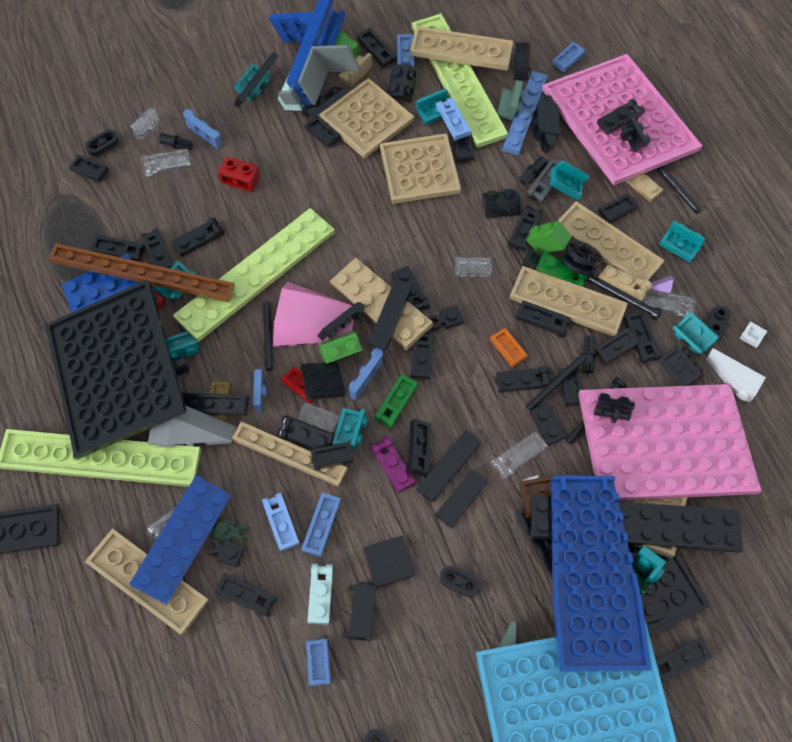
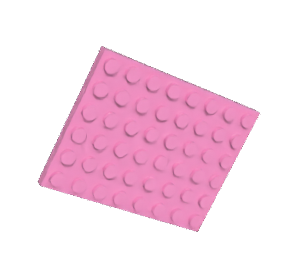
M628 54L542 86V91L545 95L552 96L553 104L558 105L560 115L613 186L696 153L702 148V144ZM632 98L637 101L638 106H642L645 109L644 114L637 118L636 121L642 123L644 126L643 134L649 135L651 139L648 146L641 147L638 152H633L628 141L621 140V128L607 135L597 125L599 118L623 106Z
M730 384L579 391V401L594 476H615L614 484L616 492L619 493V501L759 494L761 492ZM600 394H609L613 399H618L621 396L629 397L630 402H635V408L632 411L630 421L617 419L616 423H611L609 417L594 415V409Z

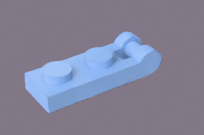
M452 97L446 99L445 102L435 103L438 113L442 116L454 140L471 135V130Z
M281 492L275 494L273 498L262 499L280 552L300 545ZM279 504V508L271 509L272 506Z

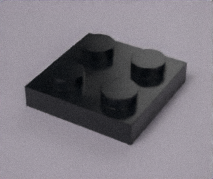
M338 362L301 364L300 371L306 399L345 396V388Z

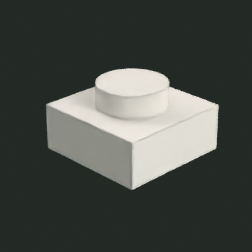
M750 321L740 339L757 348L767 331Z

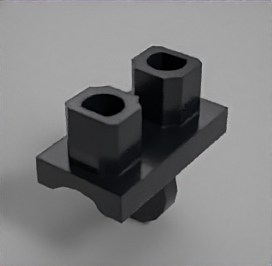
M629 117L628 123L621 128L620 138L622 141H628L633 152H638L641 147H647L651 139L649 135L643 134L644 126L642 123L637 122L635 117Z
M601 393L594 409V415L609 417L611 423H616L617 419L630 421L632 411L635 408V402H630L629 397L621 396L618 399H613L609 394Z

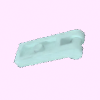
M312 564L308 624L329 625L333 564H327L326 566ZM318 574L326 575V580H318Z

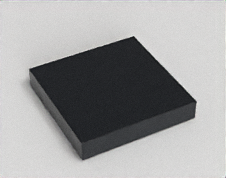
M403 535L363 547L376 588L415 576Z

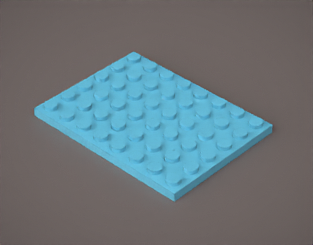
M646 621L645 626L651 670L559 672L556 637L475 652L493 742H676Z

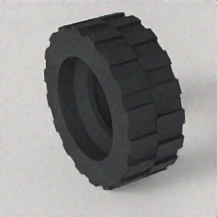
M516 42L514 81L528 80L529 42Z

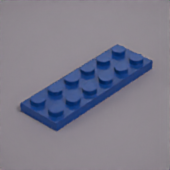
M196 475L129 585L167 606L226 506L231 494Z

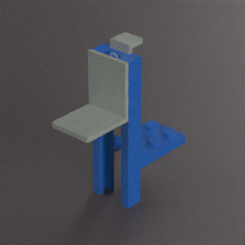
M318 0L314 12L270 15L269 20L283 42H302L286 81L290 89L289 91H279L278 93L286 105H298L299 102L301 105H316L327 72L360 71V66L349 46L335 45L346 14L344 10L336 13L332 9L330 12L334 0Z

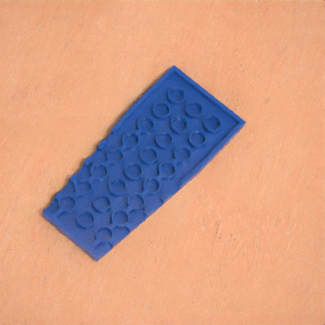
M555 475L551 479L553 611L559 672L651 670L643 604L637 576L633 571L632 553H629L627 544L629 539L627 532L624 530V516L619 507L618 501L620 498L619 493L615 489V476Z

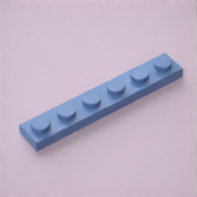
M532 71L520 101V111L515 114L502 151L515 155L520 154L532 122V113L538 106L543 92L542 86L546 84L548 75Z

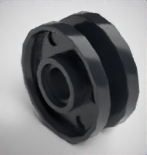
M570 240L566 250L561 254V260L572 271L585 276H593L597 271V266L601 264L603 256L588 243Z

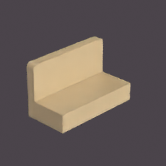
M368 53L364 58L359 55L356 61L360 66V71L342 72L339 75V80L352 88L372 68V54Z

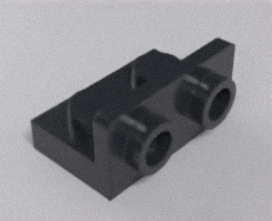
M676 345L659 360L680 386H690L697 379L703 378L701 372L704 370L697 362L693 364L689 360L691 355L684 347L680 349Z

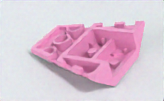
M287 282L281 290L274 320L273 348H278L282 345H289L290 347L306 343L314 345L317 342H321V339L317 336L321 330L352 305ZM350 319L352 322L344 329L342 327L337 329L338 333L335 336L352 331L354 320Z

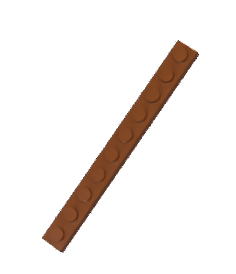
M55 243L49 256L51 263L140 283L148 280L154 286L230 302L235 288V284L232 282Z

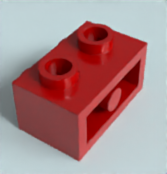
M226 156L218 171L221 183L249 192H253L261 177L259 167L254 163H247L238 158Z

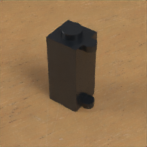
M362 581L360 584L349 585L348 590L354 591L349 632H343V637L352 640L371 641L376 586H372L371 582Z

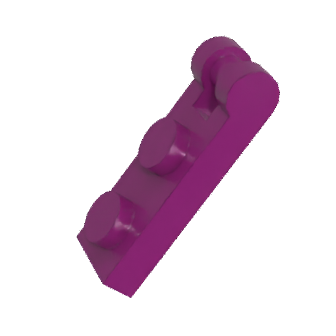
M388 436L382 439V442L374 443L370 446L398 494L415 485V480L406 471L404 462ZM387 448L389 453L383 455L381 451Z

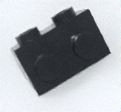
M409 63L393 65L387 94L393 99L404 98L407 102H411L418 71Z
M506 189L501 192L488 191L487 193H482L486 218L521 214V198L517 190Z

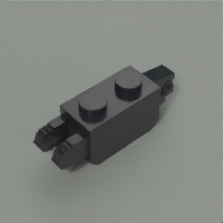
M542 94L537 108L532 113L533 137L536 141H540L541 150L546 153L550 152L551 148L556 144V138L560 135L561 128L558 122L560 113L558 112V105L553 104L552 96Z

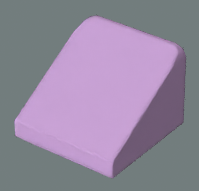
M672 276L652 282V290L671 293L673 285Z

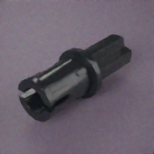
M164 133L159 135V143L172 146L173 149L178 147L192 150L193 148L192 141L181 139L178 135L171 136Z
M540 156L532 165H529L527 170L519 177L520 183L527 185L534 177H537L539 172L548 164L547 160Z
M591 335L585 336L584 351L581 353L587 357V360L582 365V372L586 373L587 370V374L594 373V360L597 356L595 353L596 338Z

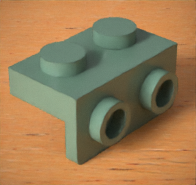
M516 80L513 91L503 89L497 112L499 118L513 121L515 113H519L521 107L519 99L522 100L524 89H521L522 81Z

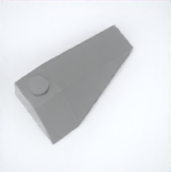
M185 406L187 413L150 428L148 444L167 448L175 447V444H187V446H194V443H206L207 445L230 444L233 441L232 437L237 430V426Z

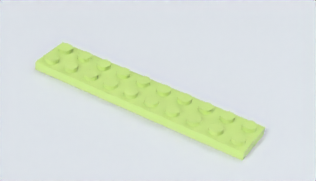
M442 14L412 23L414 33L416 26L451 31ZM429 59L444 89L448 90L449 98H453L471 130L470 137L475 147L479 148L506 139L508 132L471 66Z
M309 208L219 279L235 284L230 302L197 296L173 315L174 320L195 338L197 342L201 341L335 233V229Z
M6 429L0 449V469L189 487L197 475L201 448L175 445V447L167 448L151 445L148 442L121 440L77 459L74 457L69 435Z

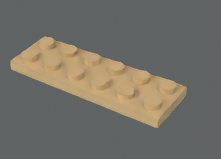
M416 26L410 56L508 71L513 41Z
M577 201L558 220L572 235L571 240H579L590 244L601 253L604 263L643 281H649L665 261Z
M357 258L352 260L330 280V284L352 304L361 302L365 307L363 313L375 324L377 323L391 290V287ZM407 301L392 338L405 350H408L433 326V322Z
M522 266L509 298L519 303L526 301L571 318L572 322L611 336L617 334L628 304L627 302Z
M111 529L86 559L85 563L183 636L209 600L183 580H181L167 606L130 586L129 583L147 554L117 531Z

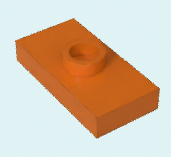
M506 328L490 337V341L512 368L528 358L526 352Z

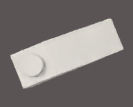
M714 348L706 358L725 384L731 385L733 394L743 401L750 403L766 378Z

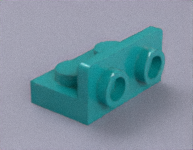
M645 545L633 557L635 568L642 573L646 572L648 574L641 583L644 586L649 582L654 584L665 571L662 567L666 562Z

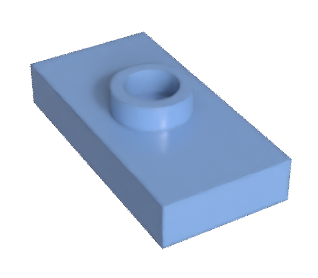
M572 42L553 59L552 65L565 73L585 55L586 50Z
M255 369L253 407L256 412H263V397L267 396V386L264 385L262 369Z
M328 639L306 641L309 686L331 684Z

